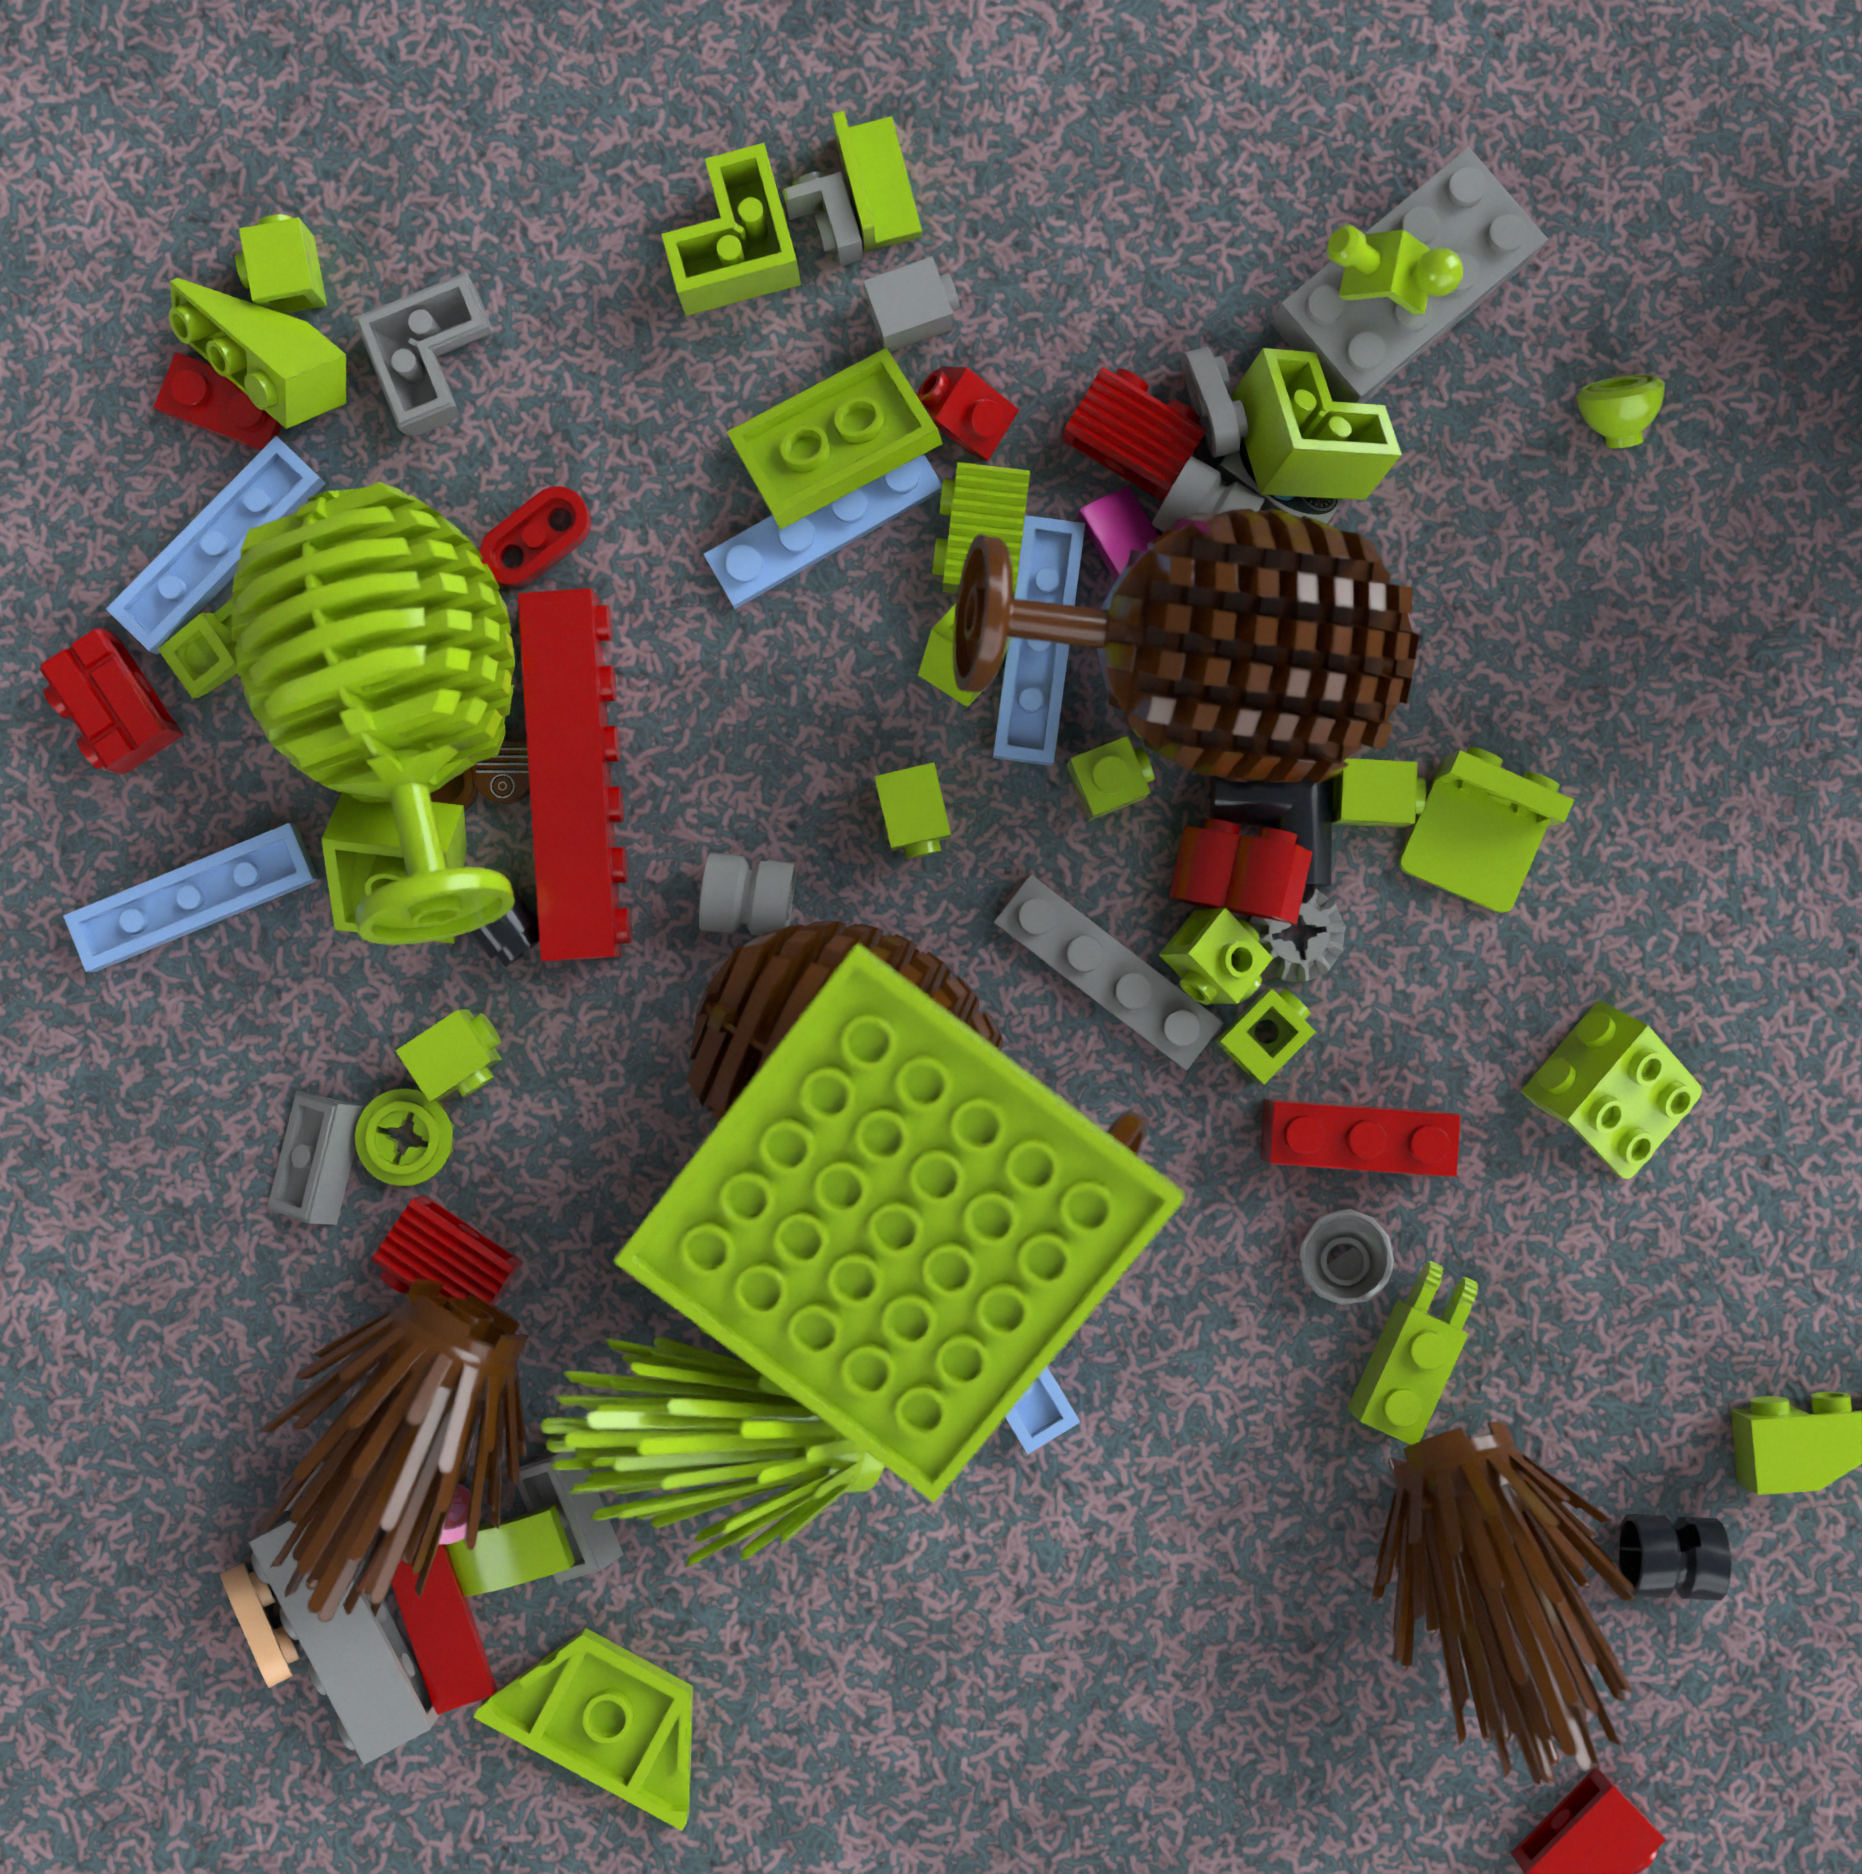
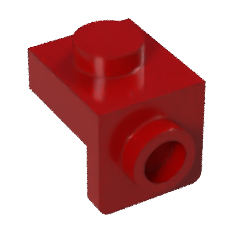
M942 366L926 377L917 392V397L936 427L968 453L985 461H989L1019 412L1016 406L968 367Z

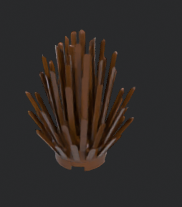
M430 1279L414 1280L401 1304L325 1345L323 1349L314 1353L313 1355L320 1359L299 1371L296 1378L309 1380L349 1354H353L294 1399L296 1401L265 1424L260 1432L272 1433L294 1415L300 1418L294 1423L293 1429L295 1431L306 1429L377 1365L369 1377L349 1397V1403L319 1442L294 1469L292 1477L281 1490L284 1493L258 1528V1532L271 1529L283 1511L291 1509L320 1470L293 1509L290 1521L293 1524H297L270 1568L282 1565L306 1528L293 1550V1559L298 1561L286 1586L284 1596L287 1597L296 1592L305 1574L310 1573L305 1584L308 1589L314 1591L308 1601L307 1608L311 1613H318V1619L321 1622H328L333 1618L380 1527L382 1531L343 1604L346 1614H351L363 1591L364 1594L371 1593L370 1601L372 1604L370 1609L374 1618L376 1617L401 1558L406 1565H412L414 1574L420 1571L414 1589L419 1598H421L458 1482L463 1484L466 1480L479 1417L480 1423L464 1540L467 1548L473 1550L477 1542L485 1478L488 1479L487 1504L491 1507L490 1522L499 1529L504 1423L508 1478L516 1485L520 1479L518 1454L527 1458L526 1430L517 1359L529 1335L516 1334L520 1326L518 1321L491 1303L471 1293L467 1300L456 1297L448 1298L439 1295L444 1285L443 1282Z
M1489 1422L1488 1427L1491 1435L1476 1438L1465 1435L1463 1427L1404 1448L1407 1462L1395 1458H1389L1388 1460L1396 1488L1375 1567L1378 1566L1371 1600L1374 1602L1383 1597L1385 1585L1391 1581L1395 1563L1398 1579L1393 1622V1663L1401 1659L1403 1671H1406L1412 1665L1414 1620L1424 1616L1426 1609L1427 1632L1430 1635H1434L1439 1626L1459 1746L1467 1737L1462 1710L1469 1698L1459 1645L1460 1640L1481 1736L1486 1742H1491L1494 1739L1504 1778L1507 1777L1512 1769L1506 1748L1511 1733L1515 1735L1518 1746L1525 1757L1531 1777L1537 1785L1541 1783V1780L1551 1784L1555 1779L1552 1768L1559 1764V1757L1552 1740V1735L1558 1740L1563 1754L1575 1757L1580 1769L1589 1770L1590 1767L1598 1769L1600 1766L1599 1759L1588 1732L1589 1726L1586 1720V1711L1581 1699L1585 1708L1596 1713L1608 1741L1621 1746V1743L1583 1660L1590 1665H1596L1614 1698L1625 1701L1624 1691L1633 1693V1690L1621 1670L1614 1652L1569 1576L1570 1574L1576 1583L1583 1588L1590 1586L1588 1578L1581 1570L1586 1568V1563L1577 1551L1622 1600L1635 1601L1634 1596L1630 1592L1634 1591V1587L1616 1569L1619 1568L1617 1564L1593 1541L1597 1538L1595 1532L1562 1502L1566 1501L1575 1509L1581 1508L1600 1523L1613 1520L1515 1447L1506 1423Z

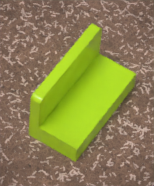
M844 110L832 113L834 137L864 252L921 238L922 228L892 116L848 127Z

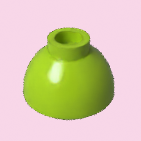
M1645 374L1600 380L1584 386L1576 395L1578 408L1583 419L1591 429L1605 436L1607 448L1635 446L1644 442L1643 431L1654 421L1661 409L1665 382L1655 375Z

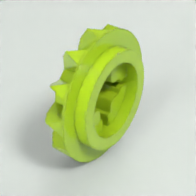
M391 1090L373 1099L361 1113L355 1131L356 1150L364 1167L382 1182L395 1186L416 1185L430 1179L441 1171V1168L453 1152L452 1141L455 1125L449 1120L443 1103L439 1101L429 1102L421 1090ZM414 1113L412 1122H414L413 1133L422 1136L421 1140L428 1141V1146L423 1144L408 1147L405 1154L401 1155L400 1161L397 1162L400 1153L397 1151L398 1141L391 1138L390 1134L381 1130L382 1128L403 1127L406 1120L410 1119L411 1114Z

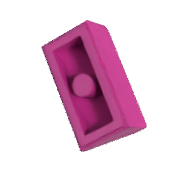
M1129 486L1091 502L1078 510V521L1085 523L1084 531L1115 582L1128 563L1130 550L1147 551L1148 543L1159 536Z

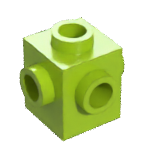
M1226 908L1194 910L1159 954L1182 978L1180 980L1181 988L1191 998L1204 1005L1238 1004L1245 1001L1259 988L1262 982L1260 975L1273 959L1258 943L1260 936L1257 931L1246 921L1234 917Z

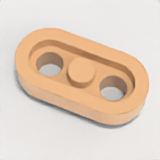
M241 1563L221 1573L220 1576L229 1600L268 1688L292 1677L293 1674L289 1664L300 1659L292 1638L287 1634L283 1625L273 1629L264 1607L275 1602L269 1585L267 1583L264 1584L258 1578L255 1571L249 1573L245 1563Z

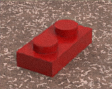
M175 352L153 408L160 413L259 451L275 436L278 437L282 425L265 410L257 408L249 396L227 377L219 375L211 365Z

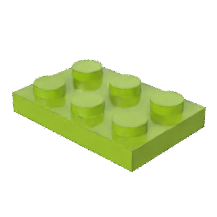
M887 347L727 431L734 449L780 530L942 445L936 425Z

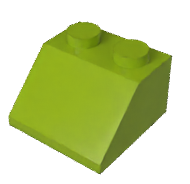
M342 792L321 840L334 929L358 933L356 911L360 903L377 889L406 878L408 875L391 802H362L352 798V795ZM431 802L446 868L464 867L467 849L464 805ZM456 936L436 940L435 942L454 944Z

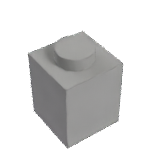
M933 256L863 280L865 300L883 349L887 347L889 352L952 331V311L960 308L958 295L950 274L946 273L939 276Z

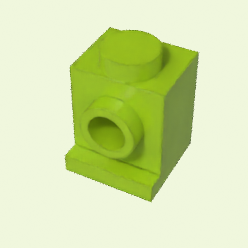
M1270 988L1264 989L1213 1041L1256 1083L1265 1085L1316 1031L1305 1021L1311 1015V1012L1295 995L1287 989H1284L1278 995ZM1269 1020L1276 1027V1036L1271 1042L1264 1044L1256 1038L1255 1027L1260 1021Z

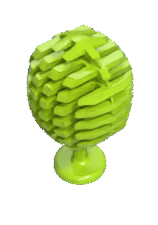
M377 482L364 488L326 491L307 498L310 503L299 506L296 513L248 530L240 550L241 558L238 560L232 590L233 604L237 605L236 609L231 610L232 640L236 641L235 664L238 677H241L244 696L254 718L259 721V726L274 748L289 758L293 766L314 781L337 792L349 793L352 795V798L362 802H391L408 877L377 889L360 903L356 911V924L361 938L372 943L385 945L416 944L454 937L486 926L498 920L513 908L515 899L512 886L505 876L493 870L475 867L446 868L429 793L438 790L477 762L497 756L504 740L505 716L510 715L514 684L511 685L515 667L513 639L510 636V619L506 604L498 591L500 589L487 563L483 564L481 562L483 557L466 535H463L457 527L442 517L441 513L414 496L407 495L398 488Z

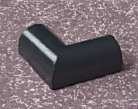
M1210 776L1211 819L1228 821L1238 825H1270V828L1296 834V844L1313 852L1305 886L1332 885L1333 778L1320 783L1304 778L1300 782H1262L1261 780L1237 782L1228 781L1224 777Z

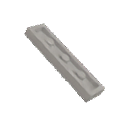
M1033 875L1028 877L994 921L995 925L1186 1071L1224 1023Z

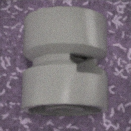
M1191 456L1151 525L1166 532L1173 527L1178 518L1194 513L1219 514L1229 510L1251 508L1253 511H1259L1265 498L1238 482L1227 487L1221 484V474L1219 471Z
M710 852L706 861L699 909L700 930L734 935L742 924H747L751 935L761 937L764 933L790 926L796 880V863L768 859L767 861H760L754 870H750L744 856Z

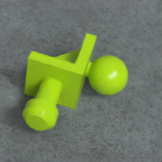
M1344 225L1333 232L1326 247L1329 259L1337 265L1344 267L1339 297L1345 301L1388 297L1413 315L1425 314L1428 295L1442 297L1452 293L1459 286L1463 277L1462 261L1454 251L1442 247L1430 249L1404 229L1363 234L1352 225Z

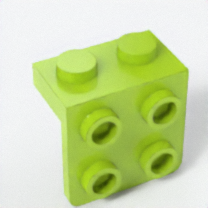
M1468 747L1466 752L1458 750L1442 758L1426 795L1423 813L1418 814L1400 855L1399 867L1404 873L1493 912L1504 913L1511 910L1514 906L1547 827L1565 823L1574 799L1558 793L1560 785L1546 776L1526 771L1523 777L1501 768L1503 760L1497 755L1480 748Z
M1598 999L1520 1092L1538 1108L1570 1126L1615 1174L1623 1179H1630L1652 1157L1656 1149L1683 1117L1691 1111L1701 1096L1702 1088L1647 1024Z

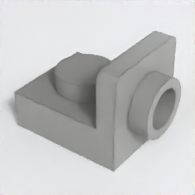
M824 172L808 173L797 178L791 187H787L782 191L789 220L824 210L823 213L814 215L816 227L824 252L835 249L840 267L863 260L862 241L841 172L828 176Z

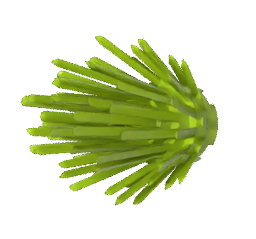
M698 1326V1328L703 1334L714 1338L712 1335H710L708 1332H706L704 1329ZM661 1336L654 1339L653 1343L656 1347L615 1339H605L613 1350L634 1353L622 1356V1360L631 1366L634 1375L654 1378L578 1371L564 1372V1375L571 1382H579L585 1387L658 1395H557L555 1397L563 1406H581L588 1410L596 1411L589 1413L587 1417H549L544 1419L541 1424V1429L544 1433L566 1434V1436H552L548 1438L546 1446L549 1451L575 1452L574 1459H557L549 1467L550 1469H615L594 1472L585 1478L586 1482L576 1483L569 1494L613 1490L617 1494H625L660 1488L667 1490L754 1477L599 1508L590 1517L595 1521L615 1517L625 1519L637 1516L636 1520L653 1517L651 1525L655 1528H660L769 1490L788 1487V1489L700 1530L695 1537L696 1542H704L721 1533L726 1535L690 1554L685 1567L692 1566L726 1546L737 1543L787 1514L743 1547L740 1559H748L779 1535H781V1545H783L844 1493H863L869 1491L875 1486L884 1469L882 1463L749 1363Z

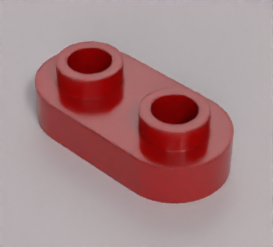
M553 486L540 491L486 534L479 550L483 557L481 562L483 564L487 563L497 583L503 587L517 589L531 584L585 541L591 529V514L587 505L575 491L566 487ZM559 511H566L571 514V524L563 531H556L550 525L552 516ZM512 548L521 549L524 553L522 564L516 568L505 567L503 562L505 553Z

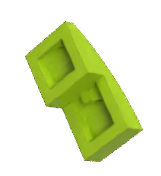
M233 597L215 613H200L158 648L192 698H199L237 674L235 664L236 641L232 640L231 611L236 609L237 605L233 604Z
M555 1503L505 1521L501 1517L499 1529L491 1522L479 1525L477 1542L473 1550L467 1548L464 1541L465 1538L455 1543L446 1544L464 1597L488 1593L540 1579L570 1569L575 1563Z

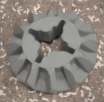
M1305 886L1299 918L1304 926L1312 925V928L1322 927V933L1314 934L1313 937L1304 940L1303 960H1300L1299 951H1296L1292 941L1283 942V939L1273 940L1272 934L1281 933L1283 929L1291 927L1290 923L1250 917L1249 924L1260 936L1258 943L1273 957L1264 970L1278 979L1290 982H1303L1314 979L1328 972L1344 951L1343 943L1346 925L1337 909V904L1316 888Z

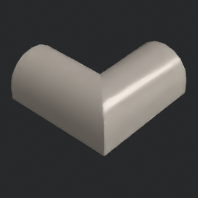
M467 272L354 318L397 427L406 435H422L451 423L459 414L437 357L494 334L479 294Z

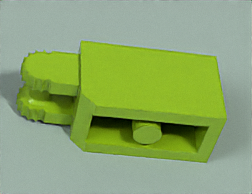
M1427 1261L1424 1267L1421 1268L1406 1302L1398 1299L1347 1408L1360 1422L1409 1445L1420 1442L1469 1335L1462 1328L1471 1311L1472 1304L1475 1302L1479 1285L1477 1284L1478 1282L1462 1277L1453 1288L1441 1318L1428 1313L1430 1304L1441 1284L1444 1269L1442 1268L1443 1266L1432 1261Z

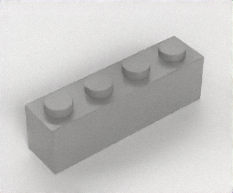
M289 1516L274 1524L271 1529L262 1531L249 1542L253 1550L251 1554L252 1565L258 1578L264 1584L271 1585L281 1604L280 1619L287 1634L294 1640L299 1639L309 1659L308 1671L314 1687L320 1694L328 1695L338 1715L337 1729L343 1743L350 1750H356L363 1765L430 1730L441 1714L437 1715L432 1706L420 1667L385 1599L382 1601L375 1618L370 1609L372 1604L370 1601L371 1593L364 1594L362 1591L350 1615H347L344 1610L343 1604L365 1563L364 1559L337 1611L328 1622H321L318 1619V1613H311L307 1608L308 1601L314 1591L308 1589L305 1584L310 1573L305 1574L296 1592L287 1597L284 1596L286 1586L298 1561L293 1559V1550L306 1530L305 1528L282 1565L270 1568L297 1524H293L290 1521Z

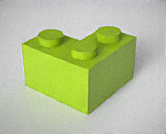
M760 143L705 158L721 218L661 234L685 316L801 285L797 259L765 144Z
M1262 348L1231 394L1232 401L1240 400L1246 413L1248 436L1243 437L1260 495L1366 500L1402 455L1386 406L1332 401L1316 352Z

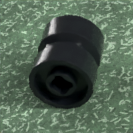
M1625 1515L1620 1527V1547L1641 1548V1551L1619 1550V1572L1634 1587V1591H1630L1633 1596L1669 1598L1675 1589L1682 1599L1719 1601L1725 1597L1731 1577V1551L1725 1528L1717 1518L1678 1517L1672 1526L1667 1517L1662 1515Z

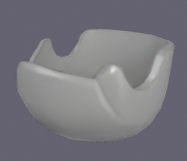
M1352 1209L1332 1211L1318 1217L1300 1245V1268L1304 1280L1319 1297L1343 1306L1366 1302L1372 1299L1373 1296L1385 1287L1393 1271L1394 1257L1390 1237L1376 1219ZM1343 1244L1353 1247L1327 1264V1256L1334 1247Z

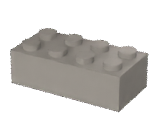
M1469 146L1364 233L1370 234L1404 229L1430 249L1442 247L1454 251L1462 261L1463 277L1459 286L1452 293L1442 297L1428 295L1425 314L1413 315L1388 297L1345 301L1339 297L1344 267L1331 261L1280 304L1271 325L1292 350L1317 353L1329 393L1337 402L1363 403L1529 264L1548 241V238Z

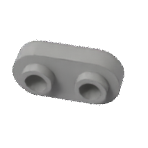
M1209 347L1182 353V372L1192 409L1200 417L1198 424L1207 429L1203 438L1209 453L1215 458L1238 452L1240 449V438L1248 436V423L1242 402L1240 400L1231 401L1228 394L1230 392V378L1223 356L1214 357Z

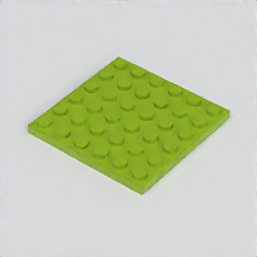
M857 943L613 1262L935 1503L1185 1200L1184 1191Z

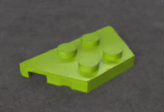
M585 1628L500 1688L493 1696L486 1698L478 1707L473 1718L681 1831L684 1829L690 1807L693 1686Z

